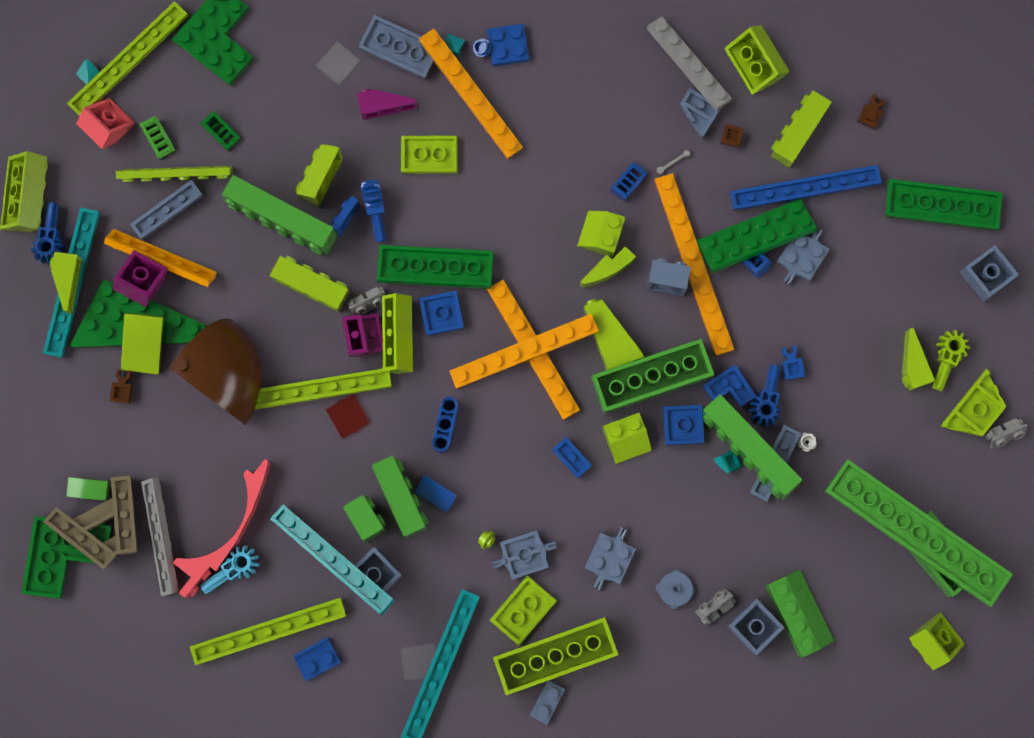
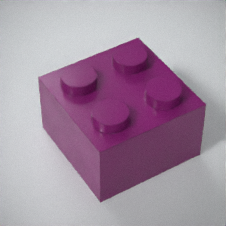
M133 250L114 277L113 290L147 307L166 280L168 268Z

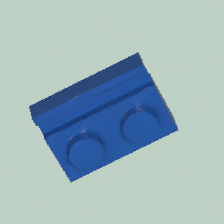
M353 196L349 200L346 199L341 206V213L339 216L336 215L331 222V227L334 228L338 237L342 236L360 208L358 199Z
M329 637L293 655L305 681L341 663Z

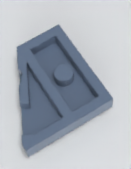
M689 88L680 102L683 112L698 135L703 138L721 108L716 111L703 95Z

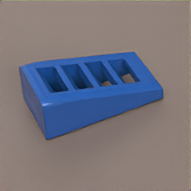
M632 162L611 187L610 192L626 202L648 172ZM632 169H635L637 172H639L641 176L638 177L636 174H634L632 172ZM628 174L635 178L637 181L634 182L630 178H628ZM626 180L628 183H630L632 185L631 188L628 185H626L623 181ZM621 185L628 191L624 192L622 189L619 188V186Z
M759 254L741 262L757 279L771 267V261L764 254ZM756 257L757 260L751 263V261Z

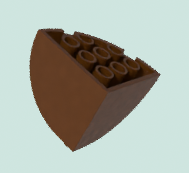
M220 319L199 332L182 350L169 369L246 425L255 410L262 386L261 363L258 352L248 334L232 319Z

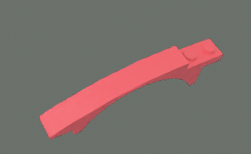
M265 459L254 473L246 470L243 474L247 486V508L244 519L235 535L224 546L208 555L191 559L176 558L173 562L191 577L179 592L184 598L193 597L199 591L198 585L202 580L205 582L212 574L211 569L219 572L221 570L220 565L226 562V558L230 557V551H234L255 513L271 465L268 460Z

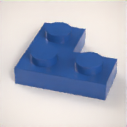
M736 365L703 385L712 401L720 394L723 396L729 392L737 405L742 407L757 397Z

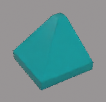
M448 33L444 42L454 56L458 57L465 40Z
M86 59L76 75L87 85L100 71Z
M732 451L713 459L727 474L742 467L738 457Z

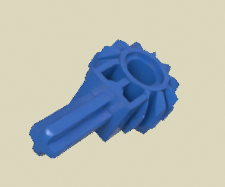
M367 180L361 184L367 216H371L375 241L383 242L387 238L382 213L385 212L380 184L378 180Z
M54 202L48 203L45 228L39 227L38 235H36L38 241H32V245L35 247L31 249V252L35 253L34 258L36 260L40 259L42 264H45L47 261L49 265L51 257H54V252L63 253L61 249L65 248L61 243V232L56 229L59 204ZM51 245V249L48 252H44L45 247Z
M770 365L765 389L759 392V396L755 398L756 402L752 401L750 403L753 408L749 410V413L755 414L751 417V420L753 421L757 418L756 425L758 426L762 422L764 427H768L769 423L773 426L776 424L775 420L781 418L777 413H781L782 409L776 408L780 404L778 401L780 393L776 392L781 367L778 365ZM761 407L769 408L770 414H762Z

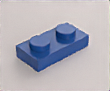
M567 437L552 449L553 453L577 479L592 466Z

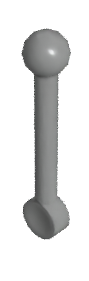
M685 150L682 155L663 167H658L657 173L659 175L663 174L665 169L682 158L689 157L691 152Z

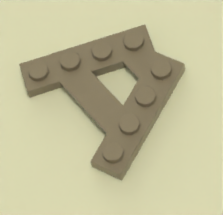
M131 475L111 478L112 498L74 519H71L63 511L55 507L43 522L105 571L118 555L138 553ZM114 518L115 536L102 543L88 532Z

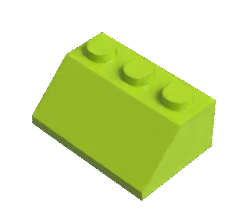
M762 25L749 27L724 48L752 95L775 84L790 72Z
M321 144L319 149H315L312 156L313 161L311 165H307L304 171L305 177L296 187L295 191L297 192L298 199L319 208L343 160L341 150L337 146Z

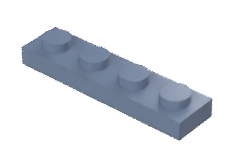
M190 180L130 225L140 239L144 240L201 199L203 195L193 181Z
M784 425L772 449L787 463L802 433ZM757 478L750 494L767 503L772 494L770 492L771 487L767 483L763 485Z

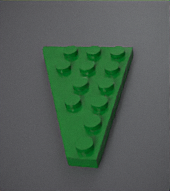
M103 279L70 346L74 348L122 346L125 313L164 317L162 345L189 343L207 326L154 301H151L145 307L113 290V283Z

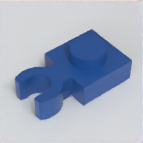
M795 345L792 346V354H788L786 348L783 347L781 352L786 361L781 363L785 381L805 377L802 358L795 357L797 347Z

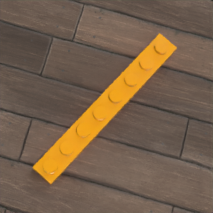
M433 28L420 37L419 42L507 160L522 150L523 146L436 30Z
M504 280L491 286V289H487L518 343L536 336ZM547 353L528 360L562 419L565 420L579 412V407Z
M589 314L452 369L449 372L456 389L599 331L592 314Z

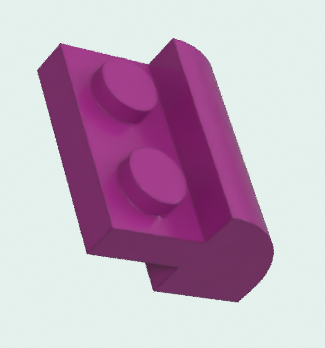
M379 313L341 318L349 357H363L367 354L383 352V334Z

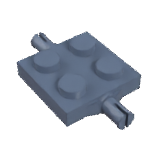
M817 228V231L812 236H804L789 242L781 254L777 264L789 272L783 280L785 284L787 282V285H790L795 276L801 277L808 282L813 278L830 250L818 241L823 233L820 228Z
M620 527L616 537H609L600 533L585 566V569L593 572L598 577L593 588L601 591L605 580L621 584L636 551L635 548L623 541L628 530Z
M537 530L502 541L500 545L503 551V558L492 561L493 568L505 566L509 570L512 580L549 568L546 552L557 549L556 545L549 547L556 543L553 541L543 544L539 539Z

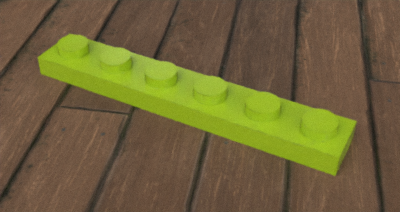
M232 165L119 169L115 172L116 179H122V182H132L134 178H141V181H152V178L159 177L160 181L171 180V177H179V180H189L190 176H197L198 179H209V176L225 179L233 173Z

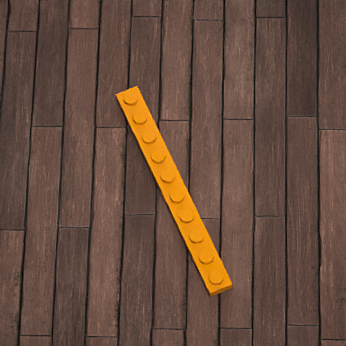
M671 173L656 178L654 181L682 262L686 263V266L691 267L689 282L714 354L719 356L734 351L674 175Z

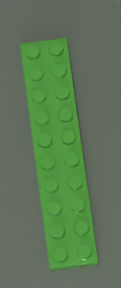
M848 459L824 491L988 607H992L1013 575Z

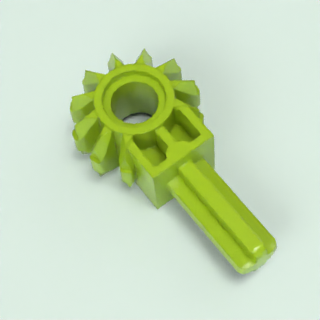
M953 330L952 333L946 331L945 336L941 335L939 337L941 342H938L936 346L940 347L941 350L938 351L939 356L936 362L941 364L932 385L933 389L943 391L951 368L956 367L959 361L962 360V357H967L966 350H969L970 346L965 345V343L969 342V339L963 340L964 333L958 335L957 330ZM950 342H954L957 345L956 351L950 348Z

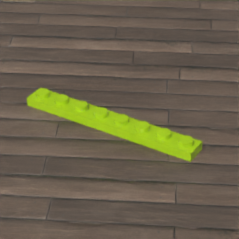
M174 1L82 88L67 105L80 116L84 107L99 102L189 15Z
M382 368L261 388L255 410L392 388L390 373L383 372Z
M337 598L192 645L190 650L194 664L199 665L347 617L342 599Z

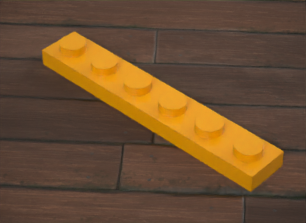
M113 229L105 237L104 244L129 255L134 250L168 268L167 271L200 285L209 287L216 278L217 272L116 229Z

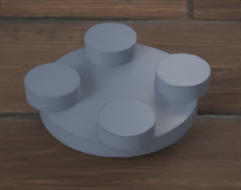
M673 570L671 573H668L656 585V591L661 599L672 609H677L679 606L686 604L695 593L691 580L680 570Z

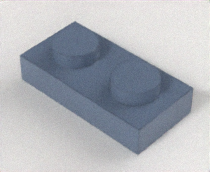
M548 680L529 716L547 725L565 689Z

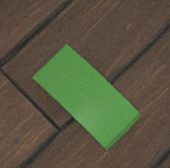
M68 477L67 497L108 500L110 481Z

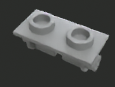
M375 287L365 292L368 297L366 299L363 298L362 294L350 299V302L347 304L353 316H363L367 312L381 307L382 296L385 295L382 287Z
M1015 418L1003 424L1006 429L1005 431L999 425L988 430V433H985V437L988 441L991 440V449L999 448L1013 439H1021L1026 434L1028 425L1023 424L1021 419Z
M724 589L717 592L710 601L701 604L695 613L701 618L700 620L704 625H710L720 617L717 612L718 609L724 614L734 607L736 600L728 590Z

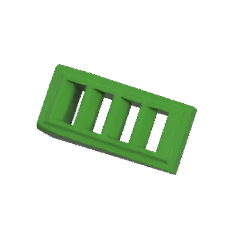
M153 116L140 123V127L159 160L176 151L157 116ZM161 131V133L157 134L154 137H151L152 134ZM162 138L165 139V140H163V141L157 143L156 145H155V143H154V142H156V141H158V140H160V139H162ZM166 144L169 146L161 151L158 150Z

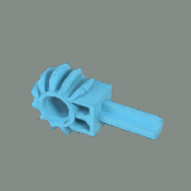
M237 546V553L230 551V555L233 557L226 558V562L220 565L222 570L200 585L202 591L208 594L228 579L230 581H234L237 578L242 579L243 574L246 578H250L249 571L255 574L256 570L253 566L259 567L260 565L259 563H254V560L259 559L258 555L252 556L255 550L251 549L248 551V546H244L241 550L240 546ZM245 557L247 565L241 568L239 566V559Z

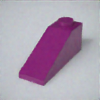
M364 89L360 91L361 93H357L363 120L417 109L416 99L376 89Z

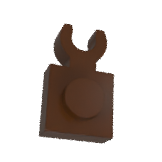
M877 94L871 97L870 105L865 104L857 122L873 130L883 113L879 108L886 101L883 98L880 103H877L875 101Z
M118 369L116 371L118 383L112 382L109 401L130 404L133 385L128 384V381L132 378V372L127 370L126 377L122 378V371Z

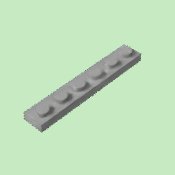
M662 16L647 26L649 33L716 111L731 101L730 95Z
M159 477L142 481L141 484L161 596H168L178 593L179 589L175 564L173 563L168 523L166 522L164 511L165 506L161 494Z

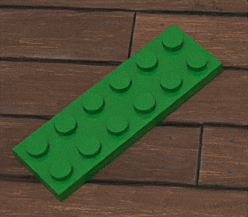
M889 179L884 217L998 231L1002 193Z
M798 199L696 241L712 273H715L817 231V227L801 199Z
M380 245L377 283L491 289L493 251Z

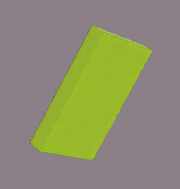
M401 136V174H457L458 136Z
M134 313L124 314L121 370L160 374L164 317Z
M527 575L490 621L520 646L557 600Z

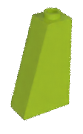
M592 299L586 302L587 305L584 306L583 310L585 315L592 314L599 332L593 334L606 370L644 358L641 350L603 300L597 301V299Z

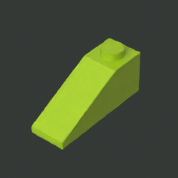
M54 252V257H51L50 260L51 272L63 311L72 314L82 258L75 254Z
M910 328L905 332L902 382L905 388L908 387L909 391L935 381L914 328Z

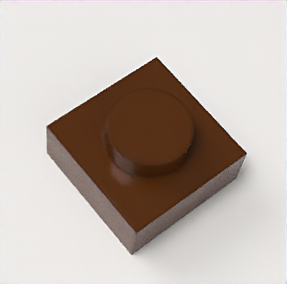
M725 124L720 144L739 148L744 129Z

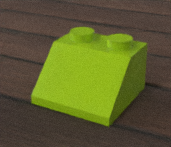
M588 211L577 247L613 257L625 217L608 211Z
M640 413L602 427L615 464L652 451Z
M941 612L918 628L909 637L914 648L919 651L926 664L932 670L950 662L965 645Z

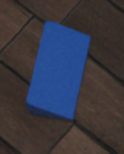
M425 475L415 490L416 494L446 513L457 498V495Z

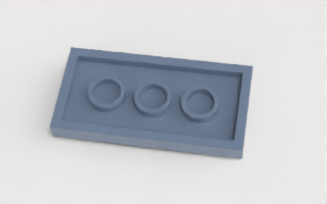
M376 15L373 16L358 45L359 50L422 79H426L434 63L433 59L419 42V38L422 36Z

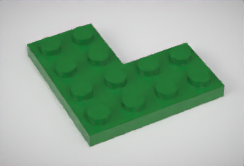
M206 0L172 39L174 43L229 86L254 59L251 54L226 36L249 10V7L241 0Z
M34 516L21 594L62 599L68 560L94 562L43 522L47 517ZM99 525L88 532L103 543L111 539L113 526Z

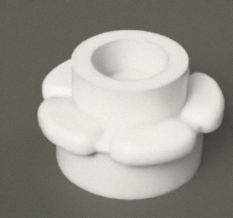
M811 433L801 434L798 440V446L805 452H809L817 445L816 438Z

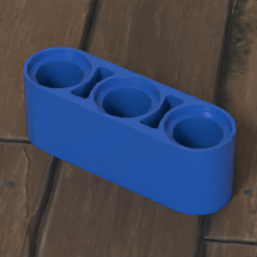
M453 397L444 398L440 405L432 440L434 450L438 453L447 452L451 445L459 409L458 402ZM447 402L455 404V408L452 411H447L444 408ZM444 420L451 423L450 428L447 430H443L440 427L441 422ZM439 439L447 441V445L442 449L436 447V442Z

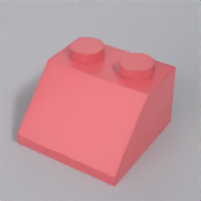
M108 98L84 107L76 124L103 149L115 144L134 126L135 122Z

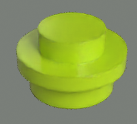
M486 530L482 533L478 540V544L481 545L482 549L485 550L492 547L495 542L494 532Z

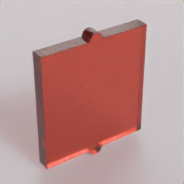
M354 394L342 401L338 400V403L326 409L342 439L353 432L357 433L359 429L369 424Z

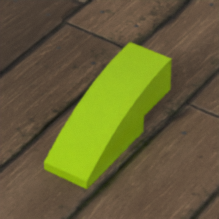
M626 247L613 259L606 255L580 281V286L585 288L613 278L635 261L636 256Z

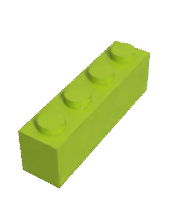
M812 90L810 95L806 94L800 102L803 105L800 111L798 109L795 110L790 118L793 120L790 126L786 124L780 133L783 137L780 141L776 139L771 147L773 150L771 157L790 168L832 101Z
M280 256L269 275L272 280L337 312H340L350 293L346 288V284L340 281L335 283L329 280L330 277L322 272L320 274L313 272V268L303 264V266L296 264L295 259L286 256V258Z
M398 293L382 296L383 372L396 374L413 372L412 296Z

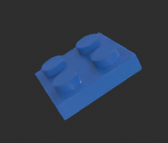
M524 24L487 29L488 41L491 44L490 53L493 67L529 61Z
M456 291L419 298L426 336L464 329Z
M702 405L663 406L665 446L704 444Z

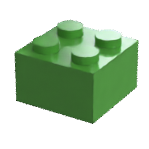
M362 495L343 506L364 542L367 543L386 531L384 526L387 524L382 515H377L374 511L377 507L370 497L367 498Z

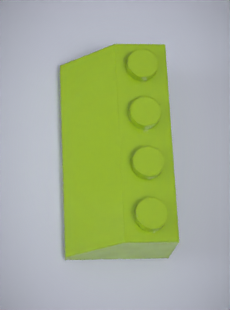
M26 151L8 157L0 230L18 232L39 230L42 224L41 210L44 206L43 193L46 188L47 156Z

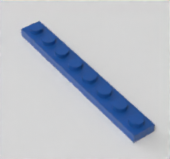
M874 165L730 191L733 211L881 185L882 181L879 167Z

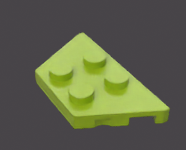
M988 369L982 372L941 423L940 427L982 437L1006 408L1003 398L999 396L997 386L994 385L989 375Z

